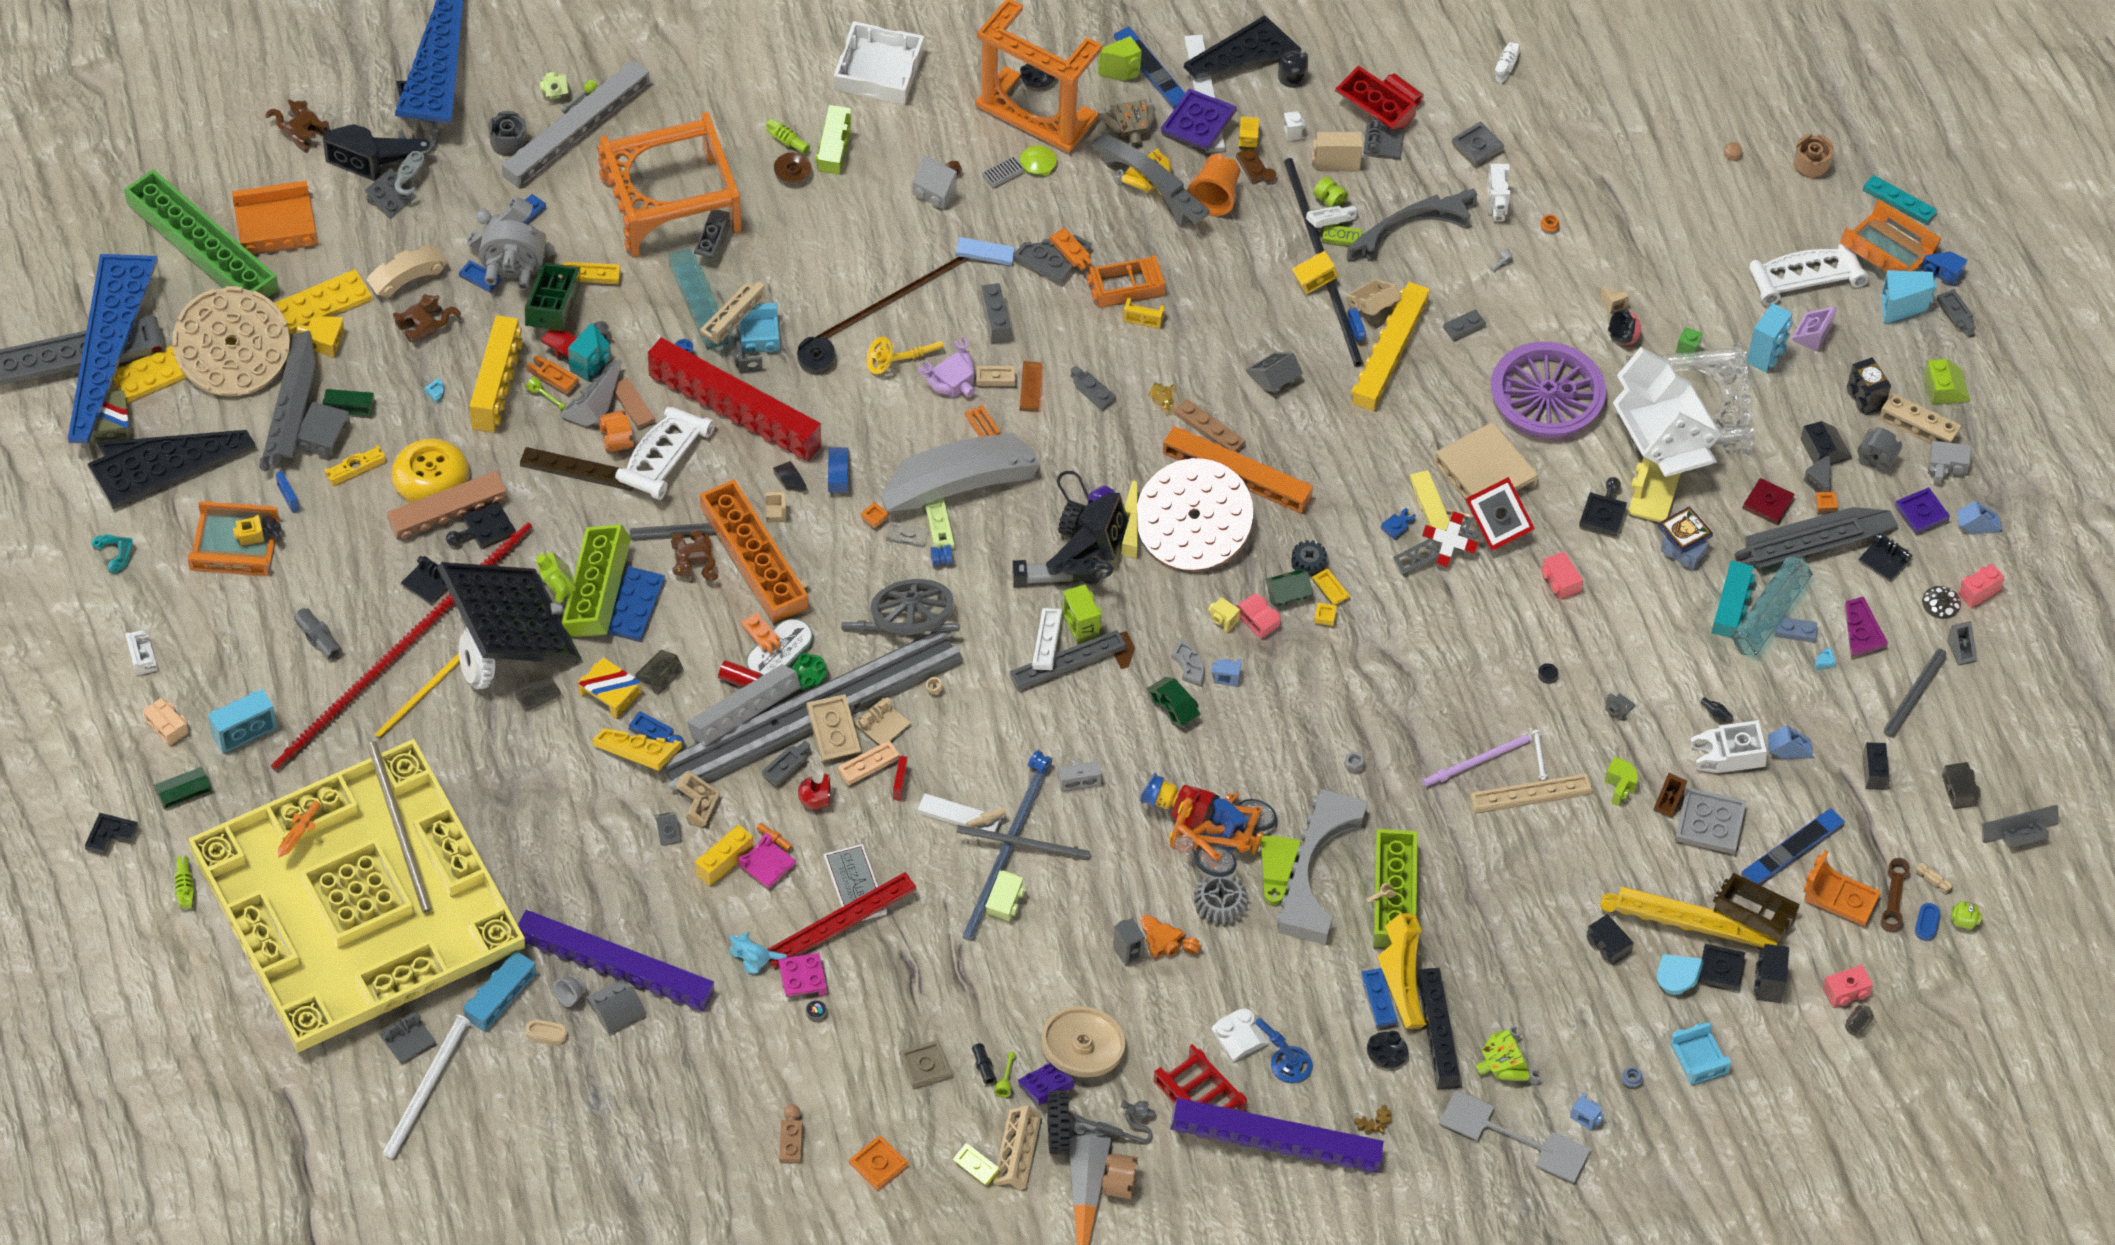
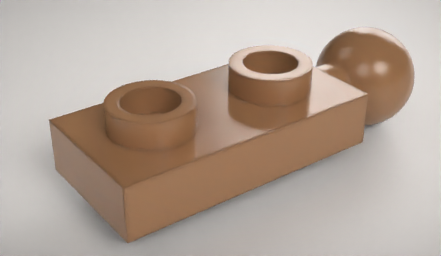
M789 1104L784 1109V1116L788 1120H781L779 1162L801 1163L802 1121L797 1120L800 1117L801 1111L795 1104Z

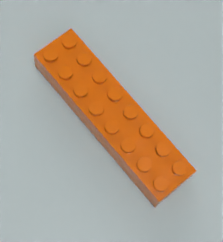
M735 479L701 493V510L771 622L775 624L808 609V594Z

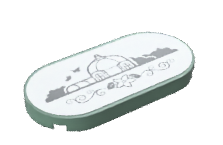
M787 619L777 624L772 630L778 635L781 648L776 649L772 646L774 652L769 653L767 650L762 651L756 645L747 655V668L765 675L781 664L790 667L812 644V630L808 624L798 619Z

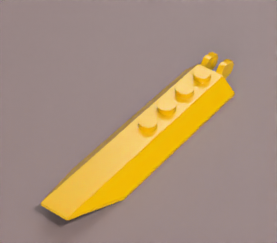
M1623 886L1620 888L1619 895L1606 892L1601 896L1600 908L1607 912L1615 910L1624 915L1638 916L1643 920H1654L1663 925H1674L1683 930H1693L1764 948V944L1777 945L1778 943L1775 941V938L1719 913V911L1714 912L1710 908Z

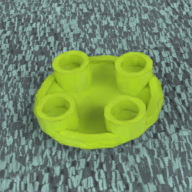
M1034 145L1022 152L1020 163L1025 173L1048 176L1057 164V156L1048 147Z

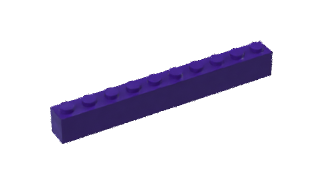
M527 909L518 923V927L525 938V945L529 944L537 947L542 952L553 953L557 957L571 960L579 966L592 968L597 973H605L618 981L624 979L625 982L631 983L636 988H644L654 995H662L675 1003H683L693 1010L705 1011L715 992L714 981Z
M1182 1098L1176 1099L1170 1130H1175L1181 1134L1189 1133L1200 1138L1208 1137L1217 1139L1220 1142L1237 1143L1243 1147L1251 1146L1263 1151L1279 1152L1282 1155L1299 1156L1306 1160L1314 1159L1325 1164H1338L1344 1168H1357L1368 1173H1377L1381 1164L1384 1141Z

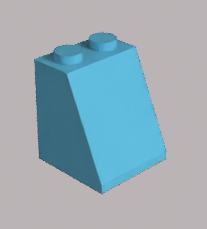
M1887 270L1881 293L1884 324L1928 310L1929 304L1933 302V291H1936L1937 285L1936 280H1933V272Z

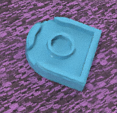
M1663 954L1657 971V980L1660 987L1669 994H1683L1684 991L1691 987L1693 988L1697 984L1704 962L1700 958Z

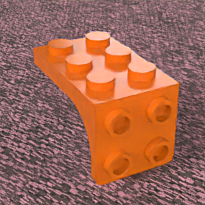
M1824 850L1822 855L1818 854L1814 862V869L1810 870L1807 876V883L1803 890L1806 893L1804 901L1865 927L1881 891L1836 872L1827 861L1829 851Z

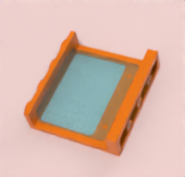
M1882 200L1876 202L1872 214L1855 229L1845 228L1840 244L1885 272L1887 270L1915 271L1922 265L1925 255L1937 252L1942 238Z
M199 501L200 517L193 552L188 554L189 569L192 571L269 576L275 540L263 532L264 542L240 546L239 539L235 540L233 528L236 527L235 521L253 518L259 515L260 523L261 519L265 516L273 517L279 522L278 507Z

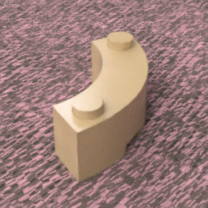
M419 246L418 250L411 252L405 250L394 255V260L386 265L382 263L366 280L377 295L391 297L396 290L413 279L426 275H438L448 261L437 246Z

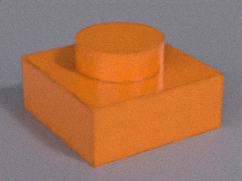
M1816 492L1815 500L1818 513L1837 511L1838 505L1835 492Z
M874 502L861 513V518L875 529L888 518V512Z

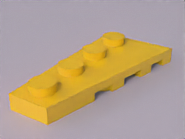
M606 728L592 739L593 746L658 771L682 748L681 741L675 740L673 743L666 742L664 738L658 737L656 740L647 739L646 735L629 736L628 732Z

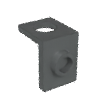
M736 341V352H733L734 363H738L739 372L762 371V357L743 359L740 341ZM752 362L758 363V365L755 367L747 366L749 363Z
M1610 693L1607 697L1605 710L1619 720H1622L1635 706V703L1620 693L1617 696Z
M674 811L654 815L661 845L681 841L677 816Z

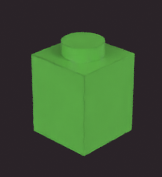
M1685 327L1678 340L1676 355L1694 361L1701 345L1703 333Z

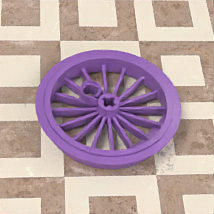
M1533 342L1514 348L1499 360L1491 377L1492 396L1504 418L1518 430L1540 438H1560L1578 432L1598 415L1606 397L1605 381L1597 365L1581 351L1556 342ZM1534 360H1544L1545 380H1542L1533 363ZM1548 360L1560 362L1552 380L1548 379ZM1527 363L1536 380L1518 366ZM1564 364L1574 368L1560 381L1555 383ZM1511 371L1517 373L1528 383L1512 378ZM1577 373H1580L1585 378L1577 382L1570 381ZM1511 385L1525 390L1511 389ZM1589 385L1592 392L1576 391V388ZM1511 396L1524 397L1511 401ZM1573 399H1592V402L1590 405H1587ZM1532 402L1519 413L1514 409V407ZM1544 404H1546L1547 423L1537 422ZM1539 405L1533 420L1525 417L1528 412ZM1567 405L1583 410L1585 412H1583L1579 416ZM1550 406L1560 423H1550ZM1558 407L1568 414L1572 420L1565 421Z

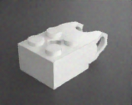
M1759 720L1721 725L1718 729L1707 730L1691 738V748L1709 753L1696 760L1697 770L1721 773L1766 766L1767 751ZM1699 740H1704V742L1700 744H1695ZM1703 762H1710L1708 765H1701Z

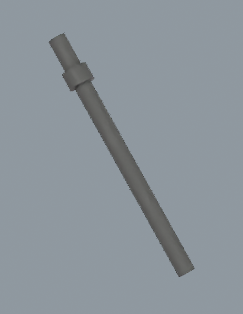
M866 620L841 623L842 630H857V632L884 630L875 622H866ZM943 623L930 631H960V624Z

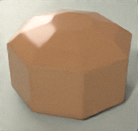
M1730 142L1725 145L1724 156L1728 160L1735 161L1741 158L1742 147L1738 143Z

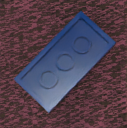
M627 566L618 589L607 634L641 642L665 582V575Z

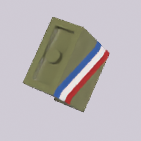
M124 390L107 393L91 435L92 444L103 441L131 439Z

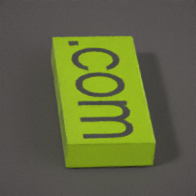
M1326 225L1324 227L1322 243L1350 246L1362 235V229Z

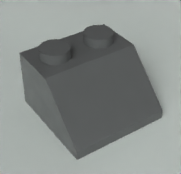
M1274 352L1246 369L1247 374L1264 391L1272 392L1281 390L1282 386L1286 383L1296 381L1298 379L1297 376L1303 373L1295 354L1290 352Z

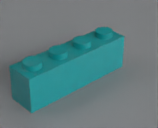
M1730 561L1713 623L1712 634L1735 639L1736 632L1741 631L1743 621L1740 620V616L1744 617L1747 605H1744V602L1749 601L1751 590L1748 587L1749 585L1753 586L1755 574H1752L1754 566Z

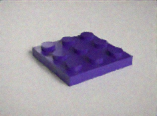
M1189 88L1160 130L1164 135L1209 151L1237 109L1232 104Z

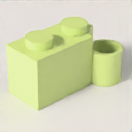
M1005 870L999 871L986 904V914L1010 922L1012 915L1015 916L1018 911L1019 904L1017 902L1019 897L1022 898L1025 893L1026 886L1023 885V878Z

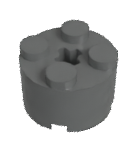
M502 111L498 113V116L490 119L488 124L489 138L494 152L516 154L520 148L526 145V122L518 113Z
M1876 427L1875 430L1870 428L1858 447V460L1863 465L1870 464L1875 466L1878 471L1885 473L1894 465L1903 445L1901 441L1898 443L1895 439L1896 435L1889 430Z

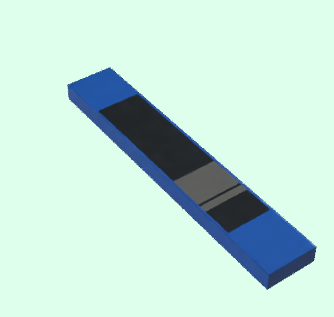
M1130 26L1114 33L1116 41L1129 36L1132 37L1141 49L1140 70L1170 106L1175 109L1185 95L1182 88Z
M1832 808L1828 809L1745 868L1741 875L1756 884H1762L1842 827L1845 821Z

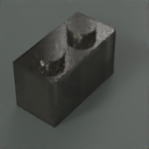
M1969 763L1945 765L1942 779L1952 809L1976 806L1978 798L1981 797V791L1979 786H1976L1975 773L1973 769H1970Z

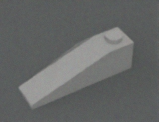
M619 359L607 364L592 379L593 383L580 391L582 395L576 400L572 399L566 405L560 416L586 427L591 424H599V417H602L609 409L622 361Z

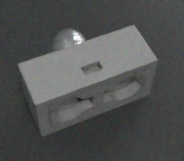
M1073 757L1069 766L1058 767V781L1061 792L1101 785V771L1098 761L1082 763L1079 757Z

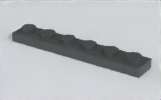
M1118 630L1056 653L1053 670L1033 669L1032 663L1010 671V677L1019 691L1125 650L1126 644Z

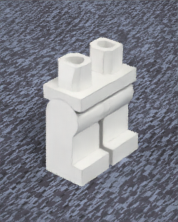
M1490 164L1487 182L1488 215H1493V221H1504L1505 215L1508 212L1510 190H1508L1507 183L1509 164Z

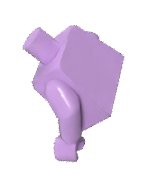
M965 338L961 339L963 347L959 345L958 341L954 343L955 349L960 350V354L956 352L933 369L929 362L923 363L926 370L922 366L918 368V373L926 375L925 379L935 392L949 395L952 398L961 393L966 397H971L974 394L975 388L972 385L974 384L975 370L970 353L965 349L968 345V341Z

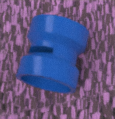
M944 545L942 548L930 547L933 567L939 566L942 563L946 565L953 564L950 545Z

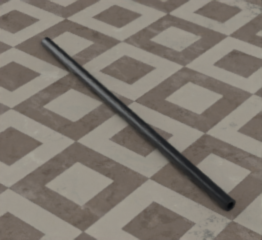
M1287 158L1284 160L1285 167L1315 254H1320L1324 251L1319 233L1317 228L1306 219L1307 213L1311 210L1292 158ZM1332 280L1326 286L1353 364L1358 367L1363 364L1335 280Z

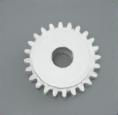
M466 627L459 641L461 669L468 683H471L474 689H483L489 687L488 684H491L490 681L494 677L495 659L482 658Z

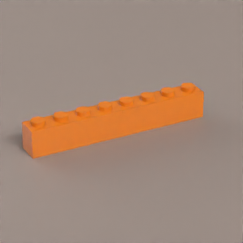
M1173 426L1163 442L1162 454L1178 461L1207 459L1221 463L1234 471L1242 479L1248 491L1302 514L1312 498L1313 486L1309 483L1277 471L1271 466L1263 465L1252 458L1240 455L1236 451L1226 449L1220 444L1210 442L1201 436H1196L1185 429Z

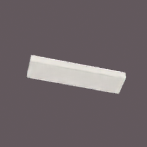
M1042 609L1032 663L1033 669L1053 670L1063 615L1062 609Z
M925 793L918 807L919 814L957 826H967L966 822L978 818L980 814L984 813V811ZM1001 817L994 819L990 824H982L975 828L996 832L1001 822Z

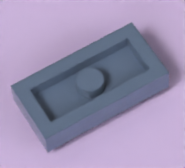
M1778 616L1775 637L1815 643L1818 622Z

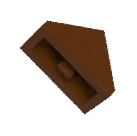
M1669 772L1654 810L1672 818L1684 797L1688 780Z

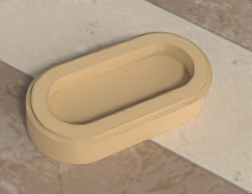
M534 1019L529 1021L525 1027L526 1036L532 1041L559 1045L565 1042L567 1038V1030L560 1023Z

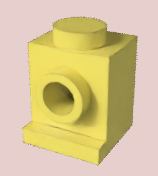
M1222 597L1217 602H1213L1208 609V612L1211 613V619L1216 624L1223 626L1226 633L1239 621L1240 609Z

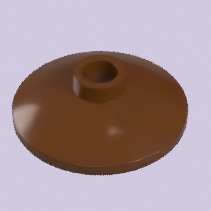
M785 153L779 156L774 163L775 175L780 180L788 183L800 182L806 179L811 172L809 159L800 153Z

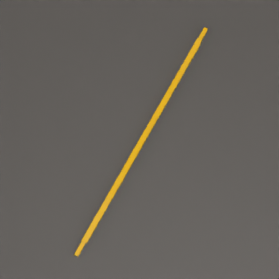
M459 653L394 714L375 736H378L380 739L460 663Z

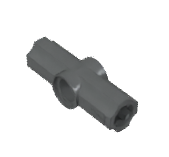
M302 608L297 611L294 620L305 632L309 643L313 647L317 646L328 660L336 659L342 652V648L331 636L327 625L323 621L319 622L308 608Z

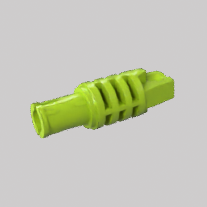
M773 119L766 122V130L776 140L788 148L793 147L803 155L808 153L810 145L801 140L796 132Z
M182 856L176 858L177 873L174 876L175 894L179 908L188 909L192 908L194 894L193 875L189 871V858L184 856V862L182 863Z

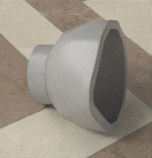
M563 977L557 979L552 984L553 993L565 1007L574 1005L581 998L582 994L586 992L585 983L580 978Z

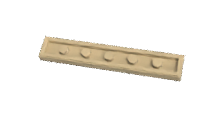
M1586 773L1470 793V800L1474 813L1592 794V787Z

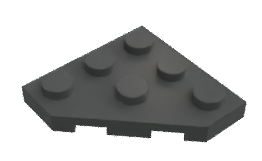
M1073 235L1087 252L1091 249L1092 243L1077 235ZM1044 239L1040 243L1033 244L1031 241L1024 242L1013 254V260L1060 285L1075 268L1052 244L1050 239Z

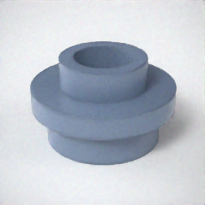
M1629 1067L1623 1071L1622 1081L1625 1085L1637 1087L1642 1083L1643 1075L1638 1068Z

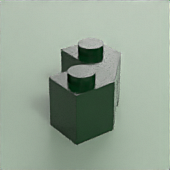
M1164 677L1147 688L1154 705L1165 708L1172 725L1183 726L1201 715L1198 710L1199 705L1197 701L1175 678Z

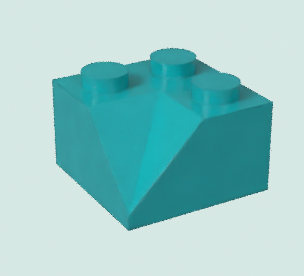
M592 323L587 326L568 348L570 372L589 382L593 376L598 375L601 367L611 359L610 344Z

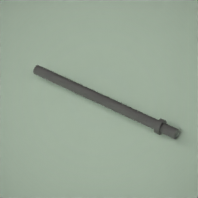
M958 825L956 833L1071 855L1072 858L1082 857L1089 859L1090 851L1078 849V846L1073 848Z

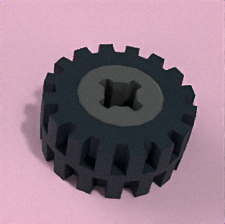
M1305 540V543L1301 541L1299 545H1295L1291 557L1292 568H1295V571L1304 569L1308 571L1309 578L1310 575L1314 576L1324 571L1327 562V551H1325L1324 546L1321 547L1319 542L1315 544L1313 540L1312 542Z

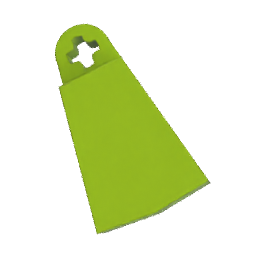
M1282 836L1262 837L1260 855L1264 901L1270 906H1278L1282 903L1288 880L1292 875L1293 864L1297 859L1301 840ZM1272 893H1276V898H1272Z

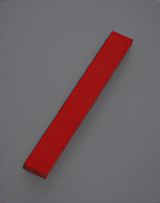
M904 872L767 950L785 954L787 958L800 956L916 891V886L908 874ZM769 959L774 970L779 968L778 960Z

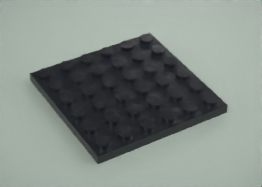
M441 562L437 568L482 658L578 663L581 660V656L569 633L562 625L560 615H552L550 603L553 602L536 569Z

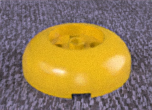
M427 438L409 444L397 455L392 466L394 489L408 503L470 480V468L463 452L454 444L442 439ZM422 473L423 477L418 476L417 474Z

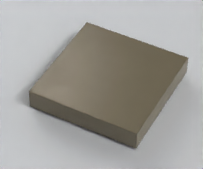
M939 1039L899 1051L900 1059L912 1089L952 1078V1072Z

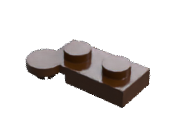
M1254 148L1236 153V159L1251 184L1258 183L1260 179L1266 182H1273L1276 179V171L1265 168Z

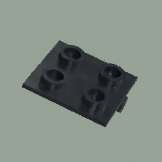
M1877 533L1874 543L1858 560L1891 581L1913 555L1909 553L1908 549L1901 547L1899 543L1895 544L1893 539L1890 541L1885 534Z
M419 556L417 559L418 566L401 584L431 604L447 586L437 568L438 564L426 556Z

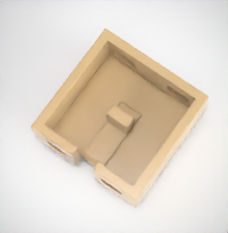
M1374 279L1346 295L1350 309L1357 308L1359 312L1369 315H1376L1381 309L1395 304V301L1401 299L1396 284L1379 279Z

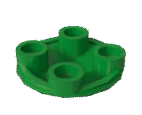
M801 654L792 667L797 673L801 690L815 688L824 680L827 673L825 660L819 655Z

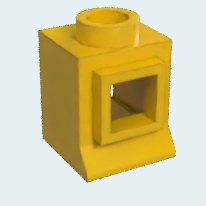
M259 515L235 521L236 527L233 528L235 540L239 539L240 546L264 542Z

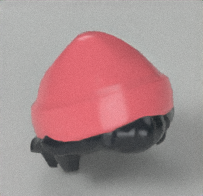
M1619 309L1611 316L1608 332L1611 333L1610 337L1615 342L1628 346L1638 340L1642 328L1638 317L1634 313L1629 312L1628 309Z

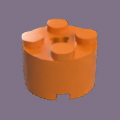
M626 410L603 414L602 417H599L601 434L605 433L603 443L606 452L610 451L612 453L634 448V440H630V436L633 434Z

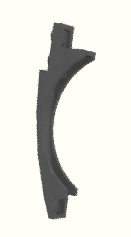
M1105 133L1090 143L1103 156V162L1106 164L1121 162L1142 173L1164 197L1177 225L1180 227L1190 220L1194 224H1198L1209 216L1210 210L1184 189V183L1139 150Z
M1473 188L1440 199L1436 194L1405 207L1382 220L1355 240L1348 247L1347 261L1349 262L1364 256L1368 262L1372 261L1380 240L1390 230L1406 222L1435 219L1450 222L1463 229L1468 228L1471 215L1466 208L1476 205L1477 192Z

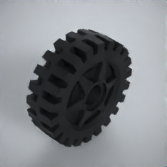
M1048 1091L1047 1124L1049 1154L1069 1153L1068 1091Z

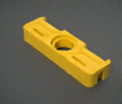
M375 445V448L360 454L359 452L343 459L342 463L332 468H325V476L331 485H337L385 463V454L381 452L379 445ZM354 462L361 464L358 468L350 467Z

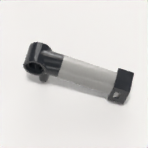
M1090 557V558H1092V559H1094V560H1096V561H1099V559H1097V558ZM1012 560L1013 588L1027 587V583L1084 581L1087 584L1093 585L1100 581L1098 575H1101V570H1096L1093 574L1080 573L1068 575L1062 571L1057 575H1050L1046 563L1027 564L1026 560Z

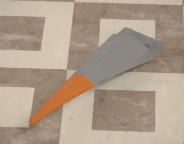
M1070 1119L1069 1157L1077 1245H1089L1107 1155L1109 1154L1111 1134L1097 1130L1095 1126ZM1103 1122L1112 1126V1122Z

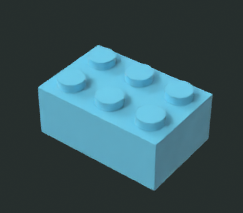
M1774 303L1770 305L1754 327L1747 364L1765 373L1768 372L1770 367H1775L1778 356L1783 355L1788 346L1786 342L1790 337L1788 331L1793 324L1791 321L1792 312Z
M263 689L254 691L248 696L235 700L229 705L215 709L212 713L208 714L212 738L222 754L277 729L274 706Z

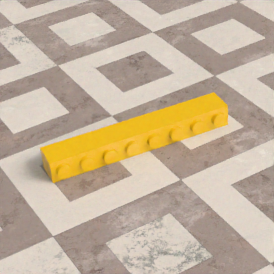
M1408 282L1406 288L1401 289V299L1399 302L1395 301L1392 309L1393 314L1392 316L1388 315L1385 323L1386 328L1381 329L1378 338L1379 342H1375L1372 348V356H1368L1365 363L1366 368L1364 371L1361 370L1359 374L1358 385L1354 384L1352 388V404L1372 411L1375 410L1428 302L1429 288Z

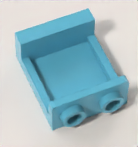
M777 303L757 304L739 322L742 353L780 351Z
M1710 1022L1705 1024L1699 1023L1686 1030H1677L1671 1038L1670 1045L1690 1085L1728 1074L1731 1061L1728 1056L1723 1057L1711 1033L1712 1025Z

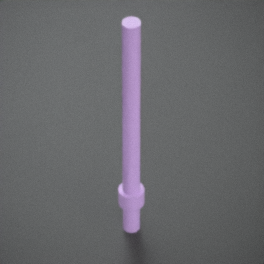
M1527 734L1446 770H1438L1434 775L1423 779L1422 782L1427 787L1438 781L1440 783L1446 781L1448 777L1530 742V738Z

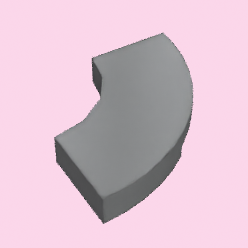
M1179 640L1171 655V659L1177 661L1182 667L1183 681L1201 687L1204 674L1203 663L1193 647Z

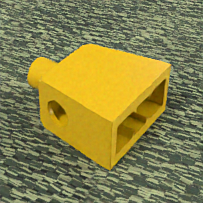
M313 316L308 326L300 324L297 326L296 334L310 331L313 350L334 358L345 330L342 317Z

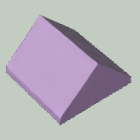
M1835 306L1806 312L1791 338L1792 341L1818 352L1833 326L1837 310Z

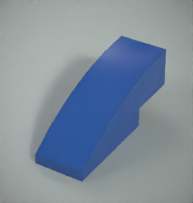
M829 447L828 492H848V447Z

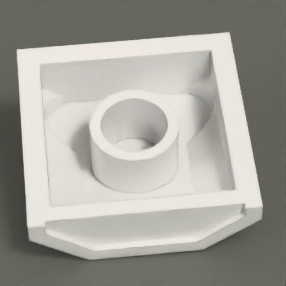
M1239 1009L1221 1018L1211 1027L1212 1034L1233 1063L1269 1044L1260 1028L1255 1024L1254 1014L1248 1009Z

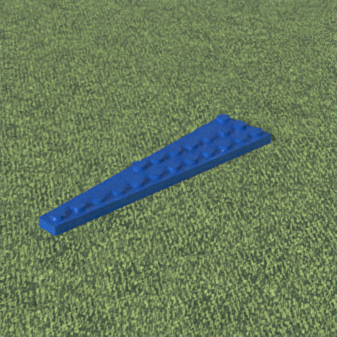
M463 0L435 1L430 20L424 31L416 58L413 61L403 93L396 107L395 116L451 123Z
M100 254L68 434L69 443L88 444L156 268L157 256Z

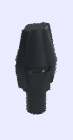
M265 516L261 519L262 531L272 537L275 542H280L282 540L280 531H282L281 524L273 517Z
M1706 697L1702 698L1700 703L1707 708V711L1714 718L1726 722L1733 718V715L1723 704L1710 701Z

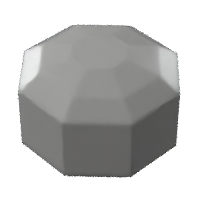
M1351 752L1346 755L1344 766L1348 771L1356 773L1362 770L1365 759L1362 754Z

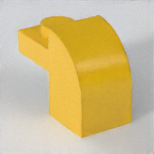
M1241 116L1238 146L1257 148L1259 118Z

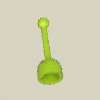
M533 376L527 382L525 388L531 393L541 392L558 405L562 411L566 407L565 403H560L542 389V382L537 377Z
M1012 1051L1007 1054L1008 1063L1004 1079L998 1081L994 1089V1093L1003 1098L1009 1097L1012 1091V1085L1008 1081L1012 1060L1016 1057Z

